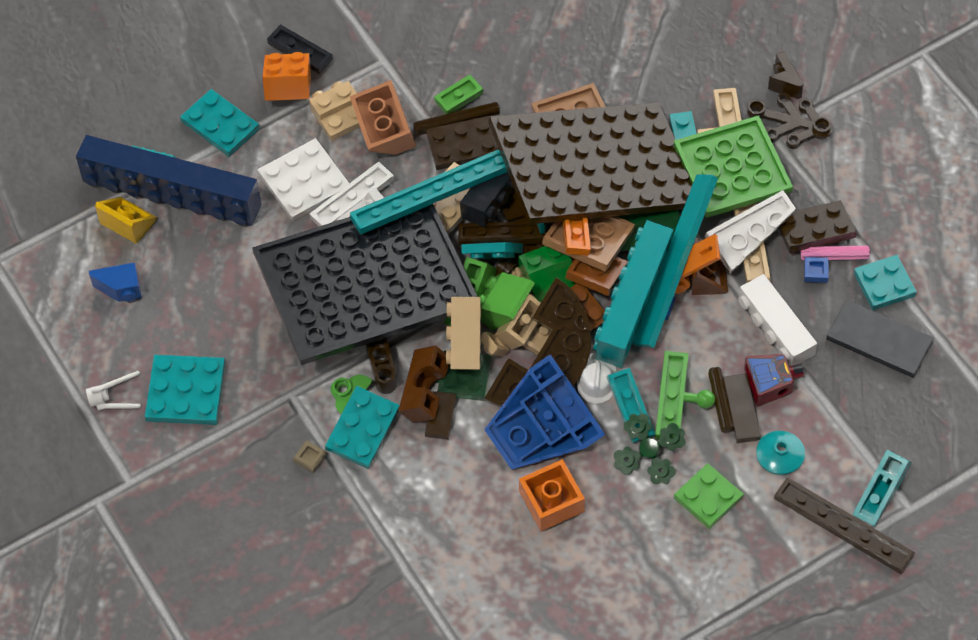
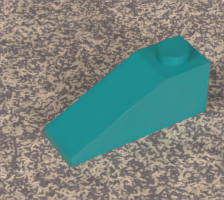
M886 450L852 515L875 526L902 483L912 462L890 450Z

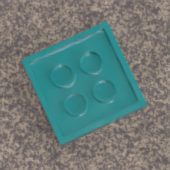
M154 355L145 411L146 422L217 425L226 363L225 358Z

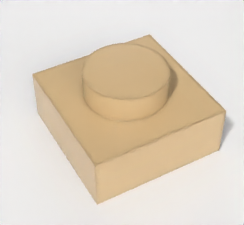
M483 332L481 334V342L486 353L491 356L504 357L510 351L502 341L494 336L495 333Z

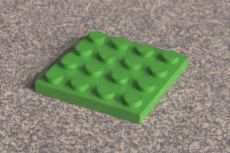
M759 115L674 140L673 146L682 159L681 162L689 174L692 185L696 174L714 175L718 178L705 212L706 218L764 201L782 190L786 194L793 191L791 181Z

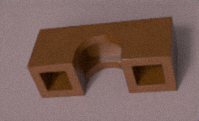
M436 345L416 349L413 353L398 410L399 413L412 423L432 420L436 416L440 398L430 391L429 388L434 381L446 377L449 365L446 364V353Z

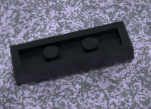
M281 24L267 38V43L284 54L295 52L309 53L310 69L318 74H321L333 60V54Z

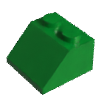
M544 246L519 256V268L525 279L532 280L535 283L531 290L539 302H542L555 278L564 282L569 288L577 284L566 279L567 270L572 265L571 257Z

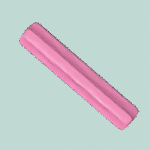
M867 245L818 246L800 251L801 260H804L805 257L828 258V260L868 259L870 256V249Z

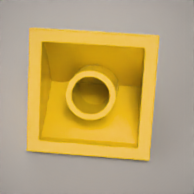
M123 197L103 200L95 204L100 224L135 244L140 241L157 219L155 215Z

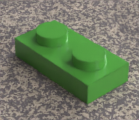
M468 75L435 95L434 102L445 114L452 113L483 95V88L471 75Z

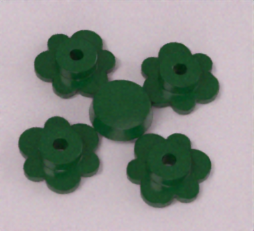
M643 413L638 416L631 414L630 420L624 423V430L629 432L628 435L631 439L637 437L639 440H642L639 444V452L632 451L630 447L615 451L614 459L616 461L614 462V467L620 469L622 474L629 475L632 469L637 470L639 468L638 461L641 456L645 459H653L651 466L647 469L648 474L651 475V482L653 484H660L661 482L668 484L670 478L675 475L676 470L673 466H670L671 462L669 459L662 461V459L656 457L660 453V446L667 447L669 451H674L676 447H684L685 431L679 429L677 424L670 423L667 428L660 430L661 437L658 442L653 438H647L648 431L652 429V425L648 423V416Z

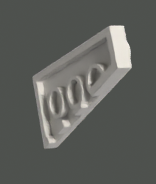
M782 190L706 232L705 237L707 238L713 234L718 236L720 259L731 273L795 212L796 208Z

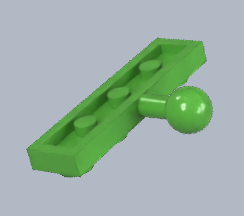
M665 351L655 439L661 437L660 430L667 428L670 423L677 424L679 429H681L683 402L697 403L703 409H708L715 403V396L709 390H702L698 394L685 392L689 353Z

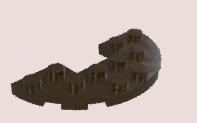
M555 278L532 317V320L552 332L531 367L551 355L569 382L574 386L582 375L589 359L591 328L587 313L584 311L577 295L564 282ZM508 358L483 400L501 407L526 375L528 369Z

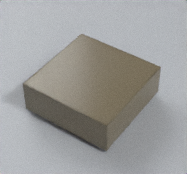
M306 440L294 456L293 462L314 474L326 458L327 452Z

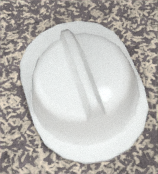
M592 353L589 355L587 365L577 381L579 394L584 400L589 403L600 404L608 401L613 396L607 375L615 373L616 366L596 360V353Z

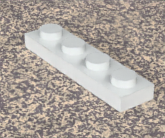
M377 162L312 211L310 219L318 227L337 221L339 217L362 201L371 189L375 187L378 191H381L393 182L394 175L380 162Z

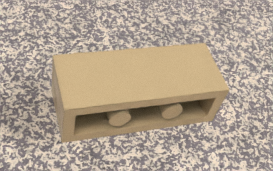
M451 297V302H447V317H451V326L446 328V340H451V350H446V364H451L452 370H480L481 298Z

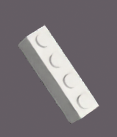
M764 274L740 286L738 301L741 307L749 311L754 324L762 328L767 341L771 345H775L778 349V354L785 355L786 361L790 366L800 364L816 355L817 342Z

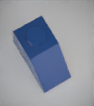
M135 262L89 271L93 287L116 301L129 302L142 298Z

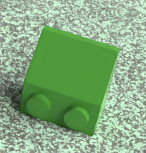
M504 272L495 277L491 276L484 285L486 288L485 292L478 296L481 298V322L493 331L512 321L535 283L532 280Z

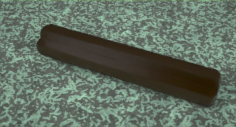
M712 367L709 369L708 375L712 393L715 396V407L720 429L723 433L732 432L734 424L720 367Z

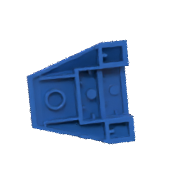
M551 355L528 370L484 429L511 470L585 449L605 435Z

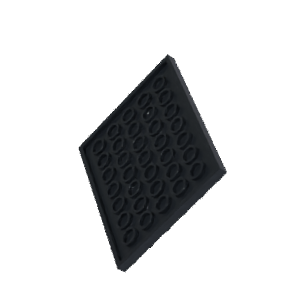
M433 204L361 235L350 217L252 247L254 257L301 365L448 318L447 302H451V297H477Z

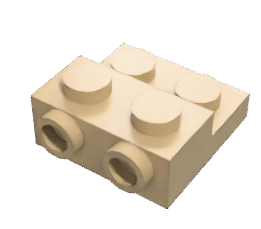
M338 81L332 85L330 90L325 92L317 91L309 99L310 110L331 141L360 128L349 97L357 93L349 81L344 83Z

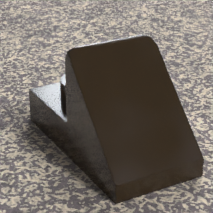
M784 51L777 53L775 64H773L775 75L769 77L768 89L779 94L788 93L790 97L795 99L802 98V81Z

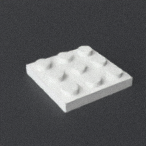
M316 138L257 169L258 175L292 222L314 211L349 184Z

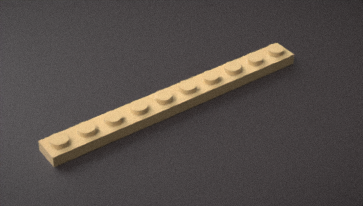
M736 88L713 90L718 127L741 121ZM757 203L734 209V217L757 205ZM764 242L743 261L746 283L762 274L770 281Z

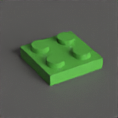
M707 463L674 493V499L710 530L743 499L744 494Z

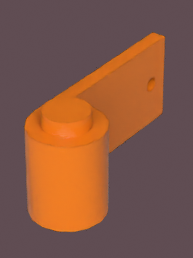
M716 234L692 246L675 293H683L690 287L689 275L720 260L718 236Z

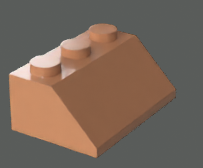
M392 80L349 96L369 152L396 155L417 147Z

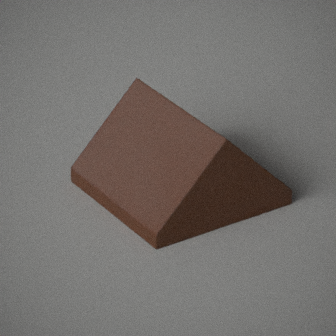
M695 238L694 244L702 240ZM721 259L690 275L692 295L728 293L726 266Z

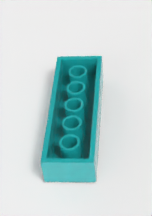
M646 220L644 228L639 227L635 237V246L631 247L627 257V266L622 268L619 276L618 287L615 286L613 290L610 307L607 306L603 315L602 327H598L594 338L596 341L593 350H596V360L621 369L623 368L671 243L673 229Z

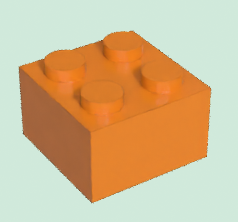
M272 53L265 55L262 76L265 101L310 98L311 69L309 53Z
M563 459L519 478V493L540 531L585 512V498Z

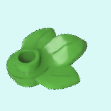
M355 375L350 379L343 377L336 379L331 385V394L336 399L335 406L337 411L342 414L356 386L366 390L371 385L372 379L365 375ZM341 388H346V389H347L346 392H343V393H340V392H339V390H340Z

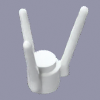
M136 371L103 385L87 388L86 393L90 406H97L98 411L103 409L140 408V404L105 403V401L109 400L108 388L140 375V372Z

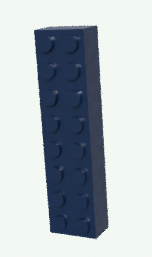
M89 135L85 136L76 154L82 180L91 186L97 185L105 187L110 191L127 193L132 197L147 198L155 203H166L174 208H185L197 214H208L216 219H227L239 225L253 226L262 205L258 181L255 178Z

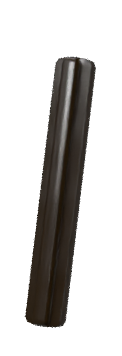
M492 102L415 121L413 123L414 132L418 135L426 133V129L499 115L500 107L498 102Z

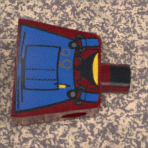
M783 354L745 357L744 370L747 373L757 407L790 395L793 390V380L804 378L802 365L788 366Z

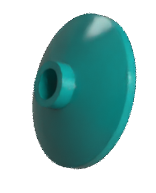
M773 431L760 439L756 449V456L759 464L766 471L776 475H787L801 467L805 458V449L801 440L794 434L786 431ZM777 447H783L785 450L779 451Z

